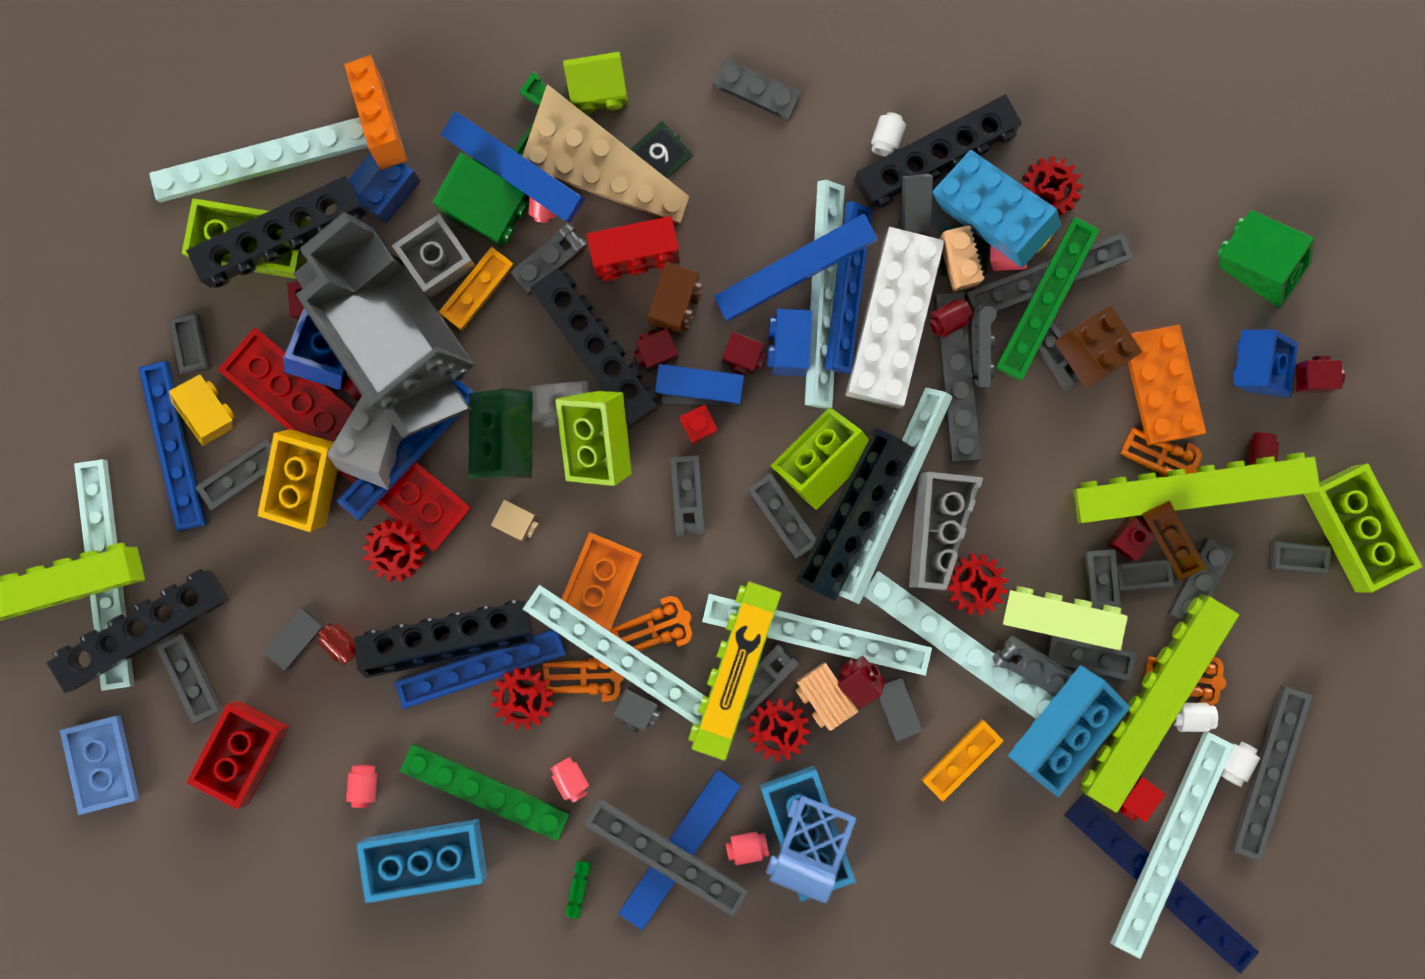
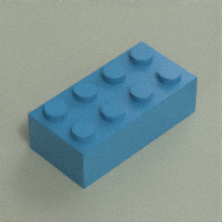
M972 150L962 158L932 191L940 209L962 225L971 226L970 231L1021 268L1026 265L1061 226L1056 208Z
M1080 665L1069 677L1058 694L1052 698L1050 704L1032 723V726L1021 740L1015 744L1008 757L1059 798L1131 707L1103 679Z
M814 765L760 784L781 847L792 820L787 814L793 799L799 801L800 796H804L829 806ZM807 804L804 805L801 818L805 827L821 820L815 807ZM822 811L824 818L832 815ZM834 818L826 821L832 837L838 836L839 833ZM798 821V824H797V826H796L795 831L801 829V825H800L799 821ZM823 824L807 830L814 846L829 840ZM804 832L792 837L788 849L800 853L810 848ZM841 839L835 841L837 848L840 844ZM830 843L816 850L820 862L829 866L832 865L836 855ZM845 851L836 873L832 890L856 882ZM812 852L805 855L807 857L815 859ZM797 892L800 902L811 898Z
M479 819L365 837L357 843L365 903L482 884L488 876Z

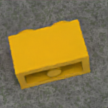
M198 375L169 391L170 401L202 446L233 430L232 419L235 418L234 414L226 403L221 405L216 397L218 392L211 381L205 382L202 376Z

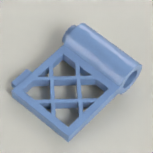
M800 796L799 801L793 799L787 816L791 817L792 820L777 857L771 856L766 873L770 874L769 881L826 903L832 892L836 873L856 817ZM805 804L815 807L821 819L806 827L801 818ZM822 811L832 815L824 818ZM835 817L847 820L844 833L832 837L826 821ZM798 821H799V823H800V825H801V829L795 831L796 826H797ZM823 824L829 840L814 846L807 830ZM804 832L810 848L800 853L788 849L792 837ZM841 839L840 844L837 848L835 841ZM830 843L836 854L831 866L820 862L816 852L817 849ZM812 852L815 859H812L805 855Z

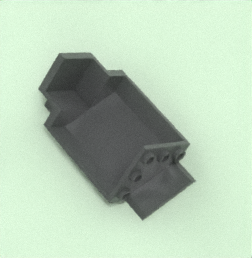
M343 212L300 248L308 262L293 273L303 287L296 296L369 406L384 410L402 438L472 410L453 382L465 378L469 373L468 370L475 364L432 301L418 285L401 258L387 250L372 226Z

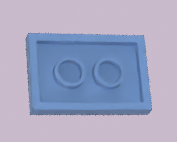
M121 715L60 730L78 815L140 799Z

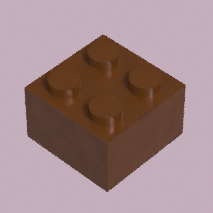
M669 262L665 263L647 314L650 327L659 330L667 328L670 334L679 337L682 336L683 330L689 331L694 316L692 315V304L698 305L703 291V283L699 282L698 272Z
M1111 305L1054 341L1086 389L1143 352Z

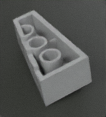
M362 395L327 455L337 470L388 489L390 483L389 475L391 468L395 466L397 459L396 451L399 441H402V437L385 411L370 407Z
M936 472L918 474L909 587L947 590L958 557L957 551L961 540L964 539L965 527L970 512L973 511L976 502L975 497L978 488L981 487L983 477Z

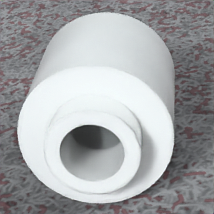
M888 112L886 115L879 117L871 141L874 153L886 157L898 150L906 128V123L902 120V116Z
M1185 703L1172 724L1180 732H1209L1210 729H1216L1218 725L1217 709L1215 706H1209L1208 703Z
M1241 742L1239 746L1233 744V749L1221 774L1222 778L1239 787H1242L1244 781L1248 782L1260 760V757L1255 755L1258 750L1244 742Z

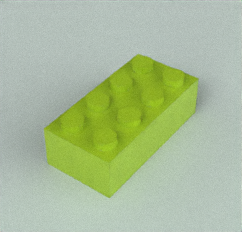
M192 198L182 255L189 258L186 250L268 211ZM303 218L300 222V228L308 226L310 221L307 218ZM279 229L275 232L274 240L282 238L284 229ZM257 241L249 244L248 253L256 250ZM290 250L282 254V258L275 262H265L256 266L254 272L296 279L293 273L308 261L301 250ZM226 254L222 258L221 264L226 265L229 263L231 255Z
M1368 463L1351 466L1319 482L1320 492L1304 494L1355 592L1372 593L1423 567Z

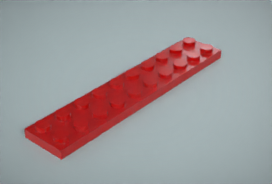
M254 327L220 366L218 371L288 430L292 429L335 442L354 409L326 385L285 373L284 356L286 352L259 329ZM418 462L377 503L395 520H401L402 526L410 523V532L419 531L420 534L417 538L420 541H424L425 545L433 552L440 548L472 510V507ZM338 470L352 484L358 479Z

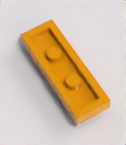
M491 247L441 308L439 313L463 331L515 265Z
M981 719L921 780L943 802L1004 740Z

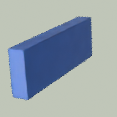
M659 364L655 393L740 405L744 375Z

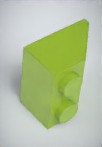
M620 52L563 60L570 101L583 113L588 115L594 113L597 109L603 108L618 110L623 105H628Z

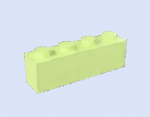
M1017 586L1016 591L1009 590L1003 625L1121 650L1128 617L1121 614L1122 608L1104 605L1103 610L1091 608L1092 602L1075 598L1074 604L1062 601V595L1048 592L1045 593V597L1033 595L1034 589Z

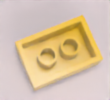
M292 429L274 433L258 516L308 532L325 527L338 471L327 455L334 442Z

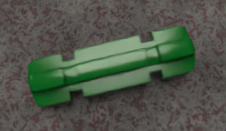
M578 860L574 869L576 875H573L568 897L570 902L567 903L565 911L566 917L580 918L583 907L581 903L584 902L588 884L587 876H589L591 870V863L588 861Z

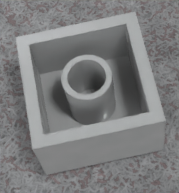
M437 214L392 245L418 285L430 299L470 273L476 266L440 214Z

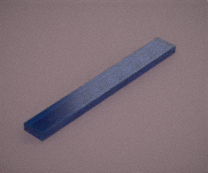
M1082 794L1064 816L1131 877L1138 881L1150 853ZM1175 879L1164 906L1241 974L1257 956L1259 951L1179 879Z

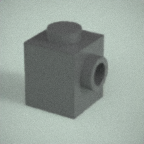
M628 687L614 716L624 720L623 726L638 732L639 729L645 731L647 725L653 727L661 711L656 709L659 702Z

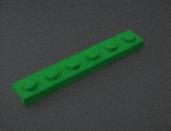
M1075 216L1071 219L995 369L1018 381L1023 380L1100 229Z
M416 744L411 745L400 769V772L555 841L559 840L570 814L568 811Z

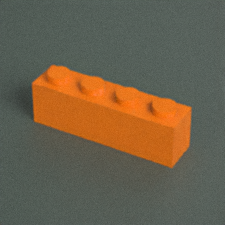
M369 55L344 64L368 148L380 170L408 161L383 78L372 56Z

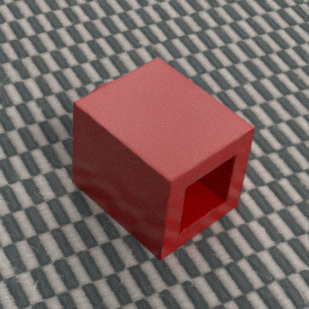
M705 404L679 417L692 446L718 433V429Z
M1140 776L1123 802L1119 812L1133 822L1138 818L1146 823L1166 794Z

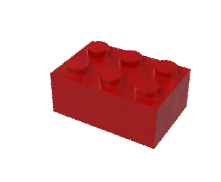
M672 216L586 233L595 273L598 279H603L605 282L617 280L622 274L631 273L632 276L643 275L648 272L647 269L656 267L659 270H663L666 262L672 264L680 263L679 248Z
M239 700L227 703L186 783L237 810L248 805L289 726Z

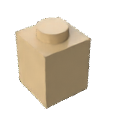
M503 500L491 526L521 541H526L527 537L532 538L539 523L536 522L538 516Z

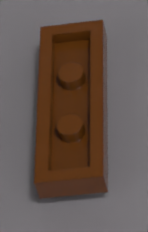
M1170 500L1143 513L1148 526L1179 580L1207 569Z

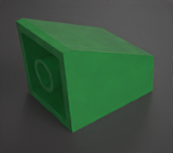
M461 152L433 200V204L444 218L500 248L503 247L505 242L509 243L516 230L514 225L518 218L522 219L529 208L528 198L524 192Z
M1250 210L1245 218L1241 217L1237 221L1231 239L1229 241L1225 240L1220 246L1217 253L1219 256V268L1273 305L1281 308L1312 263L1314 237Z

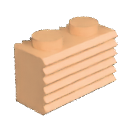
M969 225L945 231L939 238L945 240L942 252L953 292L975 288L985 278L982 275L983 271L980 270L982 266L979 262L981 260L977 259L979 256L976 253L978 249L975 248L976 243L973 242L975 238L972 237L973 232L970 231L972 227Z
M825 662L796 681L800 687L795 691L804 704L810 701L816 710L812 713V716L820 728L826 725L829 731H831L859 712L850 698L837 685L838 680Z

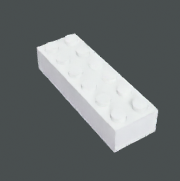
M893 227L888 228L884 237L845 396L899 410L905 405L945 240Z

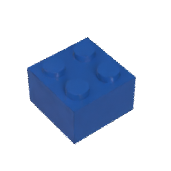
M303 308L284 356V372L341 390L347 371L306 309Z
M777 309L776 316L770 317L768 339H773V345H769L767 352V367H772V375L806 376L810 362L812 311Z

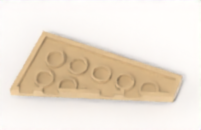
M547 84L523 157L560 182L659 218L672 216L673 223L680 225L689 196Z

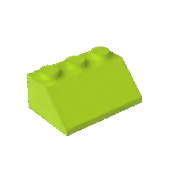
M595 391L555 399L566 481L616 486L630 476L632 469L623 393Z
M828 408L770 467L803 500L817 510L851 476L869 439L861 429L834 409Z

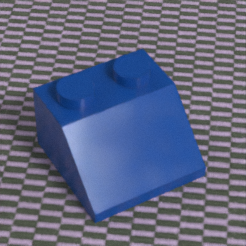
M371 152L349 178L364 208L385 224H387L421 181L415 172L404 163L380 170Z
M1242 330L1241 339L1237 342L1238 361L1237 366L1233 370L1234 386L1247 392L1291 398L1298 342L1277 330Z

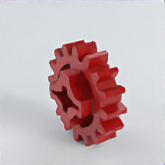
M1051 156L1046 163L1042 157L1037 161V165L1032 163L1028 167L1029 173L1025 172L1021 178L1026 182L1022 185L1056 208L1059 217H1062L1066 210L1071 211L1075 207L1073 202H1078L1081 199V195L1076 193L1083 188V184L1076 182L1081 177V173L1073 174L1072 171L1075 165L1065 166L1066 158H1062L1057 163L1055 156ZM1039 175V185H1037V187H1034L1035 177ZM1047 185H1049V187L1058 186L1056 190H1054L1053 188L1044 189ZM1069 188L1068 196L1064 201V190Z
M399 519L393 523L390 520H386L381 525L378 524L372 527L373 533L371 532L365 536L369 543L362 546L363 550L368 551V555L363 557V560L371 561L372 564L368 570L371 571L376 568L378 570L376 576L378 579L387 575V582H392L395 578L398 582H402L406 579V576L410 578L415 575V569L418 570L423 566L422 562L418 559L426 556L425 552L420 551V547L425 545V542L417 541L416 538L420 532H410V523L401 527V520ZM389 549H391V550H396V551H397V550H402V551H400V552H398V553H397V552H392V551L387 552V550H389Z
M974 553L969 554V561H966L963 557L958 558L960 566H954V573L950 578L951 585L947 587V591H952L953 593L948 600H957L956 609L958 610L966 606V614L969 615L973 614L974 609H976L978 615H984V608L990 612L995 611L993 603L1002 604L1003 600L999 595L1008 593V590L1002 588V584L1008 582V578H1001L1000 576L1005 569L1003 567H994L997 562L996 559L986 562V554H981L978 560ZM980 566L986 568L993 577H988L982 573ZM966 569L967 575L962 581H958L961 573ZM975 578L982 582V586H979L977 589L971 588V583L975 582ZM994 587L992 595L986 600V594L990 588ZM960 592H966L970 595L973 603L965 600Z
M518 666L514 669V675L506 671L503 674L505 681L501 679L496 681L495 684L500 689H494L491 692L492 696L497 697V700L491 703V707H499L500 710L495 716L496 718L501 716L506 718L503 725L507 726L512 721L514 722L515 730H518L521 724H524L525 728L530 730L532 721L538 726L542 723L540 715L543 717L549 716L550 712L545 707H553L554 701L548 699V697L553 695L554 689H546L550 680L544 679L541 681L539 679L542 673L540 670L533 675L531 674V667L528 666L525 672L521 673ZM520 680H528L533 684H522ZM506 687H508L511 695L510 699L505 703L504 692ZM519 693L522 696L525 694L529 696V698L526 701L527 704L525 703V701H517ZM541 693L542 702L540 708L537 709L535 697ZM513 712H521L524 713L525 716H518L513 714Z
M781 698L777 699L776 705H772L768 699L766 700L767 707L765 709L759 705L756 707L759 712L758 716L750 714L749 718L754 722V725L747 726V731L754 732V735L748 738L749 742L758 743L754 750L757 753L763 749L765 751L764 759L766 760L773 754L776 762H779L780 755H785L789 761L791 760L790 752L794 751L799 755L801 752L798 745H807L808 743L802 738L804 734L810 733L808 728L803 727V724L808 722V718H800L799 715L803 710L800 707L793 710V702L790 700L785 706ZM777 711L787 712L793 718L786 720L780 717ZM768 715L769 721L766 727L759 730L762 719ZM774 717L781 727L786 726L782 730L783 742H781L780 737L776 733L770 732L774 730ZM797 729L796 738L789 745V736L791 732ZM771 740L777 743L780 749L771 748L763 741Z

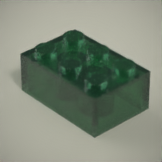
M504 388L469 393V406L472 410H469L468 479L496 481L532 478L533 392Z

